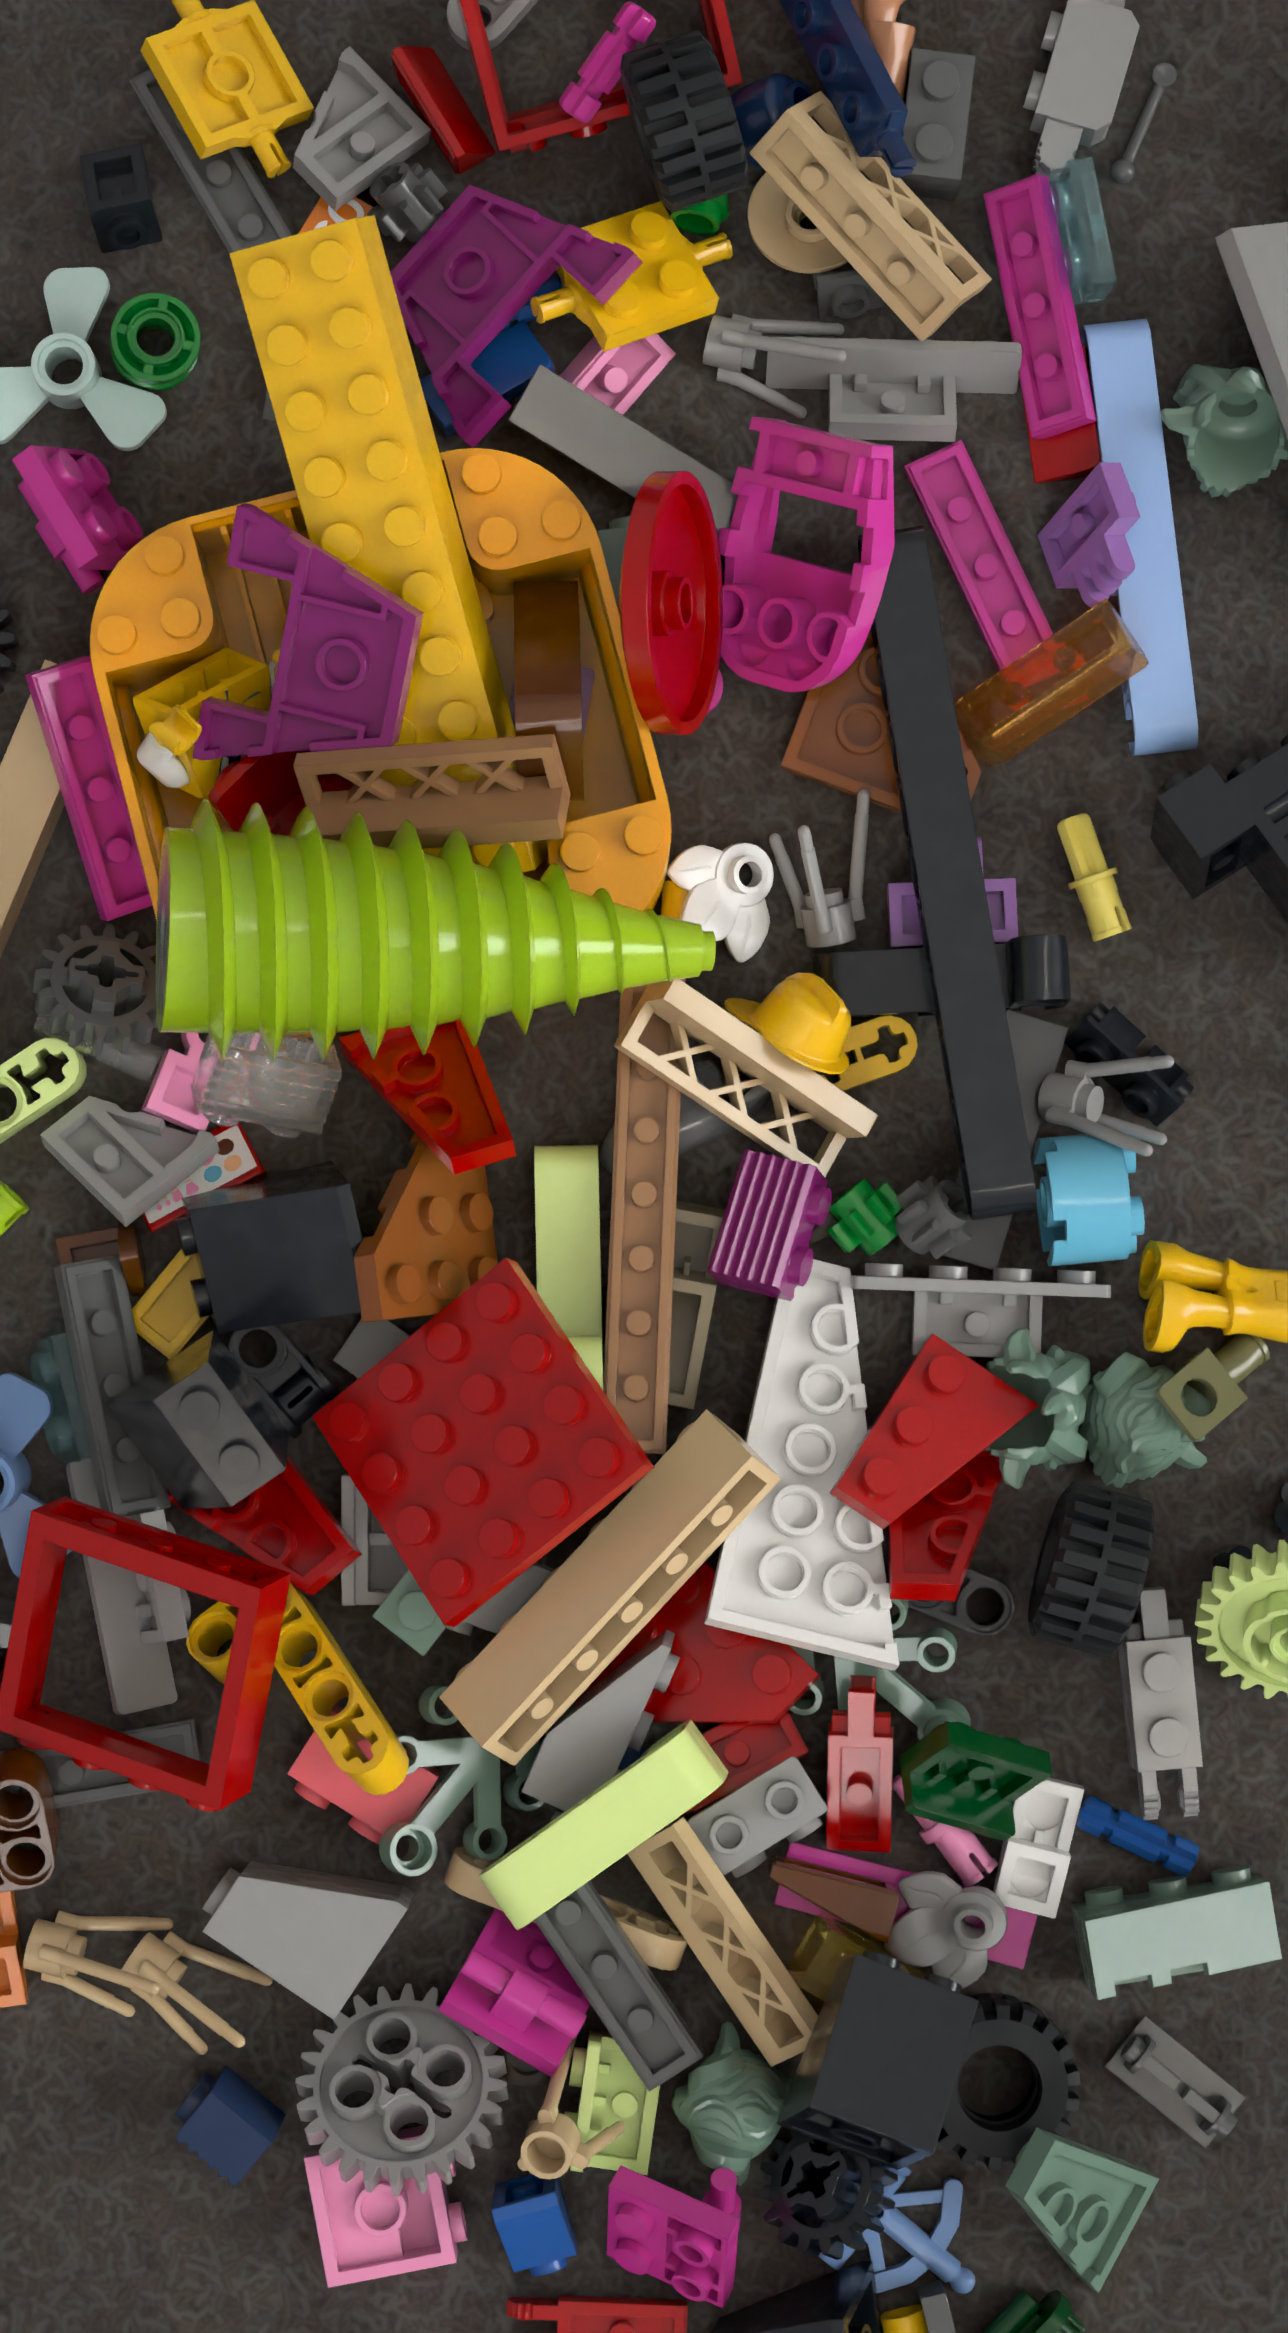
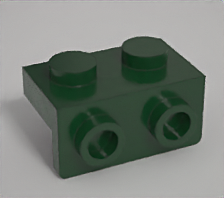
M946 1721L935 1727L931 1733L900 1754L905 1809L909 1814L1002 1841L1008 1840L1016 1833L1012 1802L1052 1775L1049 1752L1021 1744L1019 1740L1014 1738H1001L971 1729L967 1724L961 1722Z

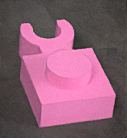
M181 1033V1041L185 1048L184 1054L172 1049L164 1052L141 1110L197 1134L199 1129L206 1131L228 1073L211 1067L214 1058L218 1057L214 1044L208 1045L202 1042L198 1033Z

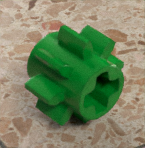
M865 1178L861 1179L832 1202L829 1211L837 1221L826 1229L827 1232L845 1253H849L859 1246L867 1257L872 1256L898 1235L895 1227V1214L903 1209L896 1199L898 1194L888 1182H883L874 1190Z

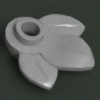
M935 1871L918 1872L900 1879L899 1887L901 1894L911 1910L903 1914L893 1924L889 1941L884 1943L887 1952L905 1964L919 1967L932 1965L933 1974L959 1983L962 1989L977 1981L986 1970L988 1949L1000 1942L1007 1928L1008 1915L1000 1898L990 1889L981 1886H970L963 1889L946 1874ZM969 1915L977 1916L984 1922L985 1926H972L965 1922L963 1918Z

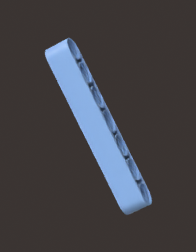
M1147 319L1083 325L1081 328V343L1084 344L1085 348H1088V374L1097 419V437L1101 462L1121 463L1141 516L1125 534L1135 562V570L1127 579L1122 580L1120 587L1111 594V596L1117 595L1119 618H1114L1118 658L1125 657L1127 680H1121L1126 720H1132L1135 742H1129V749L1132 756L1197 749V710L1150 327Z

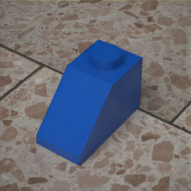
M529 2174L495 2184L491 2212L513 2271L518 2272L529 2268L532 2276H540L566 2267L568 2265L567 2257L577 2255L578 2242L560 2177L549 2180Z

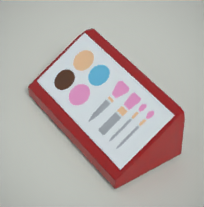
M237 1117L209 1132L217 1139L220 1152L142 1214L151 1233L155 1234L174 1224L175 1219L186 1217L182 1198L256 1180L267 1174Z

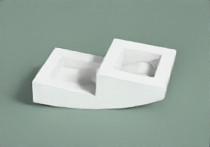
M1048 1777L1012 1803L1016 1833L1008 1840L1003 1841L993 1890L1004 1906L1056 1918L1071 1859L1069 1849L1085 1790L1082 1785Z

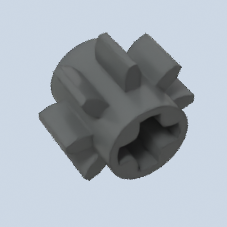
M398 162L382 171L373 181L370 187V195L378 205L373 207L367 215H375L378 229L385 237L391 235L396 242H400L405 236L410 242H418L445 212L438 199L444 196L448 189L430 167L424 170L419 163H415L410 168L407 163Z
M931 1175L923 1182L917 1180L896 1197L905 1210L897 1215L895 1227L903 1243L912 1251L918 1254H926L930 1251L933 1257L938 1259L946 1252L952 1254L972 1239L973 1235L964 1226L971 1220L964 1189L951 1180H943L938 1183L936 1177Z

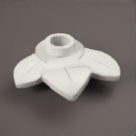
M751 843L732 844L722 851L706 845H697L680 853L667 868V874L671 880L680 888L689 891L679 920L701 924L703 931H713L716 941L724 939L730 955L736 962H745L760 949L768 934L770 916L765 897L768 895L774 879L773 866L769 856L763 849ZM745 863L752 870V880L747 886L743 885L739 878L740 868Z

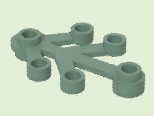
M891 1599V1602L896 1604L900 1610L896 1615H891L892 1631L904 1624L909 1608L908 1600ZM931 1628L923 1634H893L894 1643L897 1642L899 1661H918L924 1669L936 1673L948 1670L955 1661L957 1641L954 1635L944 1628ZM931 1643L942 1644L947 1648L948 1654L942 1657L933 1656L927 1652L926 1646ZM791 1646L815 1670L814 1651ZM834 1656L838 1710H848L850 1675L876 1676V1692L918 1726L917 1734L919 1741L931 1733L935 1727L946 1721L961 1722L969 1727L971 1726L970 1715L961 1703L949 1698L929 1701L895 1671ZM821 1678L810 1688L814 1692L815 1697L809 1700L800 1698L789 1709L790 1711L798 1715H810L820 1708L825 1692L824 1683Z
M433 1685L422 1693L419 1700V1711L427 1722L447 1726L458 1720L449 1708L440 1717L435 1712L434 1706L437 1697L449 1686ZM396 1734L399 1741L404 1743L407 1748V1756L409 1758L407 1775L415 1772L418 1767L454 1765V1767L408 1822H396L385 1830L380 1840L379 1854L386 1868L394 1873L406 1876H419L427 1872L434 1864L437 1856L438 1847L434 1836L435 1832L472 1787L474 1821L464 1831V1849L473 1858L486 1861L499 1858L507 1847V1834L501 1826L500 1758L483 1749L472 1736L417 1740L412 1736ZM540 1739L515 1765L516 1772L510 1774L504 1782L503 1797L506 1803L514 1809L534 1811L544 1803L532 1796L525 1802H522L519 1798V1787L527 1778L540 1748ZM488 1829L491 1833L492 1841L489 1848L482 1851L478 1843L479 1837L484 1830ZM402 1836H406L409 1841V1850L403 1858L399 1859L396 1855V1846Z

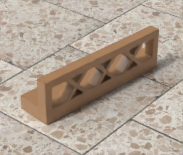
M555 734L296 753L293 765L306 807L312 810L323 839L339 841L350 817L355 812L360 813L364 818L373 845L387 848L399 826L406 819L410 820L416 828L422 849L443 847L448 836L453 830L457 829L464 834L468 845L563 839L571 793ZM542 758L546 776L524 777L508 768V766L514 760ZM466 764L482 773L477 781L460 782L443 771L449 765ZM402 769L418 778V780L412 786L397 787L379 777V775L384 770ZM337 773L354 783L350 790L322 792L317 775Z

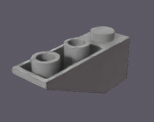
M669 1630L663 1631L575 1700L546 1732L522 1789L523 1793L566 1811L622 1771L618 1767L627 1747L636 1751L640 1750L654 1718V1715L644 1711L652 1690L656 1689L665 1693L680 1657L669 1653L675 1633Z

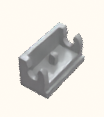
M344 1474L341 1476V1527L362 1555L341 1572L342 1606L381 1605L408 1571V1568L349 1474Z

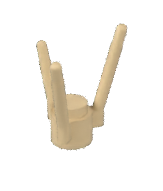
M59 1910L55 1922L39 1918L35 1921L26 1945L23 1968L42 1973L41 1980L64 1986L125 2017H132L135 2013L132 2005L77 1977L78 1972L152 1995L159 1993V1983L84 1958L87 1938L77 1935V1931H167L173 1927V1921L170 1918L144 1916H79Z
M172 1931L167 1934L163 1941L148 1932L134 1949L121 1970L159 1983L160 1991L158 1994L152 1995L137 1989L130 1990L148 2002L197 2054H206L208 2046L165 2000L168 1996L237 2048L243 2047L245 2045V2038L178 1984L188 1968L187 1965L178 1959L180 1956L263 1986H270L273 1983V1979L247 1964L190 1944Z
M577 2036L570 2042L558 2067L552 2074L544 2103L538 2112V2119L529 2122L525 2140L521 2145V2156L517 2162L519 2169L529 2171L531 2174L542 2179L551 2180L559 2178L568 2171L570 2165L579 2169L586 2168L592 2156L613 2142L626 2130L625 2123L617 2121L586 2143H583L574 2121L567 2115L558 2112V2104L573 2056Z

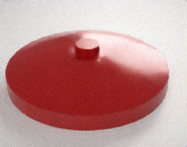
M656 471L645 479L636 496L630 515L621 564L618 611L627 672L637 708L644 722L651 731L659 735H688L699 728L710 707L721 655L723 583L717 531L706 493L698 479L688 471Z

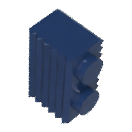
M226 2066L216 2079L208 2072H205L182 2100L181 2106L174 2114L183 2122L176 2134L177 2143H187L188 2152L197 2151L198 2160L207 2159L208 2169L217 2168L218 2177L228 2176L229 2186L238 2185L274 2141L286 2114L236 2072Z

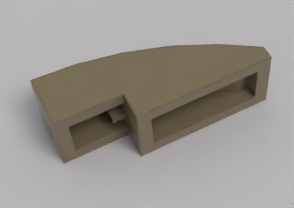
M678 1200L676 1206L668 1405L694 1410L717 1281L707 1272V1268L726 1209Z

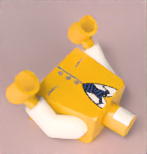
M225 647L133 697L134 707L146 736L137 750L139 763L166 787L179 788L198 798H203V800L208 799V795L214 787L215 780L220 772L229 764L240 761L246 755L220 757L214 760L192 758L195 742L202 732V726L199 724L202 701L209 697H214L269 711L281 648L273 652V661L267 665ZM209 801V803H210V805H211V807H212V809H213L214 814H219V813L216 811V809L214 808V806L211 804V802Z

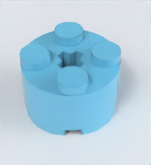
M1087 1134L1037 1138L1034 1148V1165L1046 1164V1176L1040 1178V1189H1036L1042 1249L1043 1252L1050 1251L1047 1259L1048 1266L1126 1260L1129 1254L1136 1253L1137 1235H1143L1145 1229L1142 1199L1140 1196L1130 1197L1128 1174L1135 1173L1136 1153Z

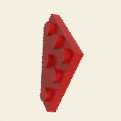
M704 1562L582 1694L665 1630L675 1633L669 1653L680 1657L665 1693L653 1689L644 1708V1711L654 1715L652 1723L682 1724L689 1719L694 1724H712V1722L776 1723L821 1676L790 1645L704 1624L715 1571Z

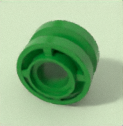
M146 293L132 298L120 308L112 323L110 352L116 370L125 381L138 389L160 392L178 386L193 371L199 354L200 330L195 316L183 302L167 294ZM148 330H160L171 338L173 347L164 355L152 356L141 350L137 339Z

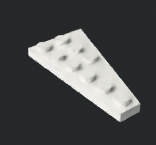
M813 1259L808 1281L804 1286L797 1285L792 1301L779 1298L775 1300L745 1436V1442L782 1479L722 1542L704 1624L895 1671L899 1667L897 1642L894 1643L890 1615L892 1602L889 1593V1583H886L882 1542L884 1541L883 1529L830 1494L831 1489L868 1432L865 1414L867 1401L865 1385L861 1382L857 1350L859 1337L853 1289L851 1288L850 1268Z

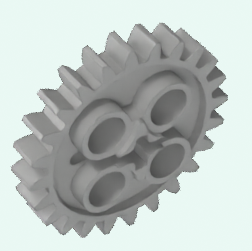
M405 1984L400 2000L391 2001L388 1991L384 1986L378 1988L377 2004L371 2007L359 1995L354 1996L353 2003L356 2014L349 2018L342 2012H339L335 2020L332 2019L335 2027L333 2034L324 2030H314L315 2044L321 2053L302 2052L301 2055L303 2068L310 2075L296 2078L295 2084L298 2094L306 2098L296 2105L300 2121L311 2122L304 2129L309 2145L323 2143L319 2149V2155L324 2166L333 2164L341 2159L339 2172L344 2182L351 2180L360 2170L363 2171L366 2192L372 2193L381 2178L389 2179L393 2196H399L404 2180L413 2178L416 2187L423 2194L427 2192L428 2174L434 2172L447 2185L451 2184L452 2173L450 2164L456 2160L469 2169L474 2168L475 2162L470 2146L473 2144L481 2148L490 2149L493 2145L492 2137L485 2125L498 2126L504 2123L503 2110L496 2104V2102H502L509 2098L507 2082L498 2079L507 2074L504 2056L493 2055L499 2049L497 2045L438 2011L440 2007L438 1988L432 1987L423 2001H417L414 1997L412 1985ZM400 2038L409 2042L408 2046L397 2054L387 2055L379 2051L380 2046L390 2039ZM362 2059L371 2064L374 2070L362 2065L353 2064L356 2060ZM445 2070H455L463 2074L462 2078L451 2086L441 2087L432 2082L438 2073ZM409 2083L413 2084L415 2093L406 2088ZM390 2085L399 2089L395 2095L391 2093ZM366 2091L372 2094L371 2099L365 2105L358 2108H350L342 2104L343 2099L352 2092ZM432 2108L444 2113L451 2112V2116L441 2118L433 2113ZM408 2123H419L427 2127L426 2131L414 2140H402L395 2136L397 2131Z

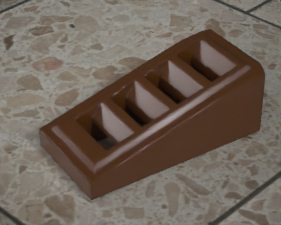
M779 1854L770 1856L768 1864L769 1876L776 1883L877 1941L888 1943L900 1898L893 1883Z

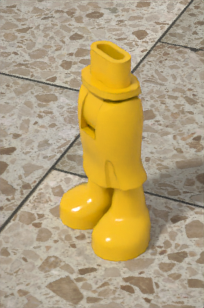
M1150 1240L1147 1243L1141 1257L1138 1283L1140 1297L1149 1300L1143 1323V1343L1147 1351L1160 1353L1172 1351L1187 1329L1192 1327L1220 1328L1224 1335L1246 1334L1288 1343V1270L1247 1267L1230 1258H1226L1221 1262L1191 1253L1175 1243ZM1198 1290L1214 1291V1294Z

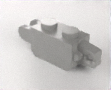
M1068 0L1064 14L1051 11L1040 48L1052 52L1047 72L1045 74L1034 70L1023 106L1025 109L1035 111L1029 130L1041 133L1032 171L1035 174L1039 173L1048 177L1051 185H1060L1062 180H1066V174L1070 172L1078 145L1090 148L1106 138L1140 27L1132 11L1124 8L1125 0Z
M1161 1586L1146 1587L1142 1589L1136 1609L1137 1622L1131 1623L1123 1643L1118 1648L1129 1764L1137 1771L1139 1800L1143 1820L1158 1819L1161 1799L1157 1788L1156 1771L1177 1769V1798L1183 1816H1198L1200 1805L1196 1767H1203L1191 1636L1184 1634L1182 1619L1168 1620L1165 1588Z

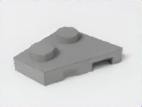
M349 46L342 52L332 82L327 92H323L315 109L314 120L310 128L305 131L294 154L293 168L334 211H337L370 187L376 177L386 168L395 163L404 162L429 144L431 129Z
M88 1096L40 1134L44 1147L125 1227L220 1152L217 1139L209 1132L199 1129L197 1136L165 1126L164 1119L141 1111L126 1112L115 1103Z

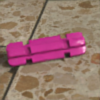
M628 1L624 3L612 21L617 26L612 33L608 30L604 32L577 72L581 76L578 83L576 84L571 81L559 99L560 106L581 122L587 123L591 121L602 105V102L599 100L601 94L604 92L609 95L620 79L622 55L635 50L634 46L638 41L644 44L655 28L656 20L652 15L633 2Z

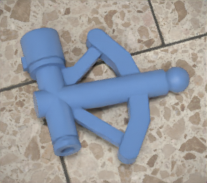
M883 2165L882 2168L898 2174L897 2182L884 2187V2195L892 2199L896 2204L894 2209H879L876 2217L885 2229L883 2231L911 2255L901 2263L885 2267L879 2233L870 2229H866L862 2233L865 2242L868 2244L870 2260L873 2262L877 2293L910 2284L928 2269L943 2282H950L955 2292L960 2294L969 2293L975 2286L973 2272L968 2268L961 2267V2262L946 2250L959 2227L963 2195L961 2181L957 2177L950 2176L944 2180L942 2188L896 2192L905 2181L906 2176L910 2175L912 2169L906 2166L896 2170ZM941 2203L939 2218L930 2235L896 2208ZM824 2220L819 2228L828 2227L827 2221ZM844 2244L842 2259L835 2260L823 2255L822 2252L819 2257L835 2270H839L855 2249Z

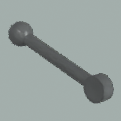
M1159 63L1153 69L1151 74L1153 87L1122 159L1115 161L1111 166V176L1119 184L1128 183L1134 178L1135 167L1133 162L1165 89L1173 86L1176 81V69L1169 63Z

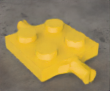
M171 0L182 20L170 30L147 37L140 51L200 160L234 147L252 146L268 178H274L276 173L278 176L283 174L291 167V162L287 159L275 134L279 130L308 120L314 107L255 0L229 9H204L200 0Z
M659 201L581 228L596 238L611 244L616 242L628 247L642 261V264L604 305L561 266L556 271L561 278L562 289L538 297H532L530 302L534 317L537 316L536 321L539 324L572 312L578 319L590 327L599 345L605 352L714 314L719 297L703 272L702 267L725 259H731L733 255L732 245L729 239L726 240L727 235L723 232L696 243L689 242L679 232L673 220L670 219V215L663 203Z

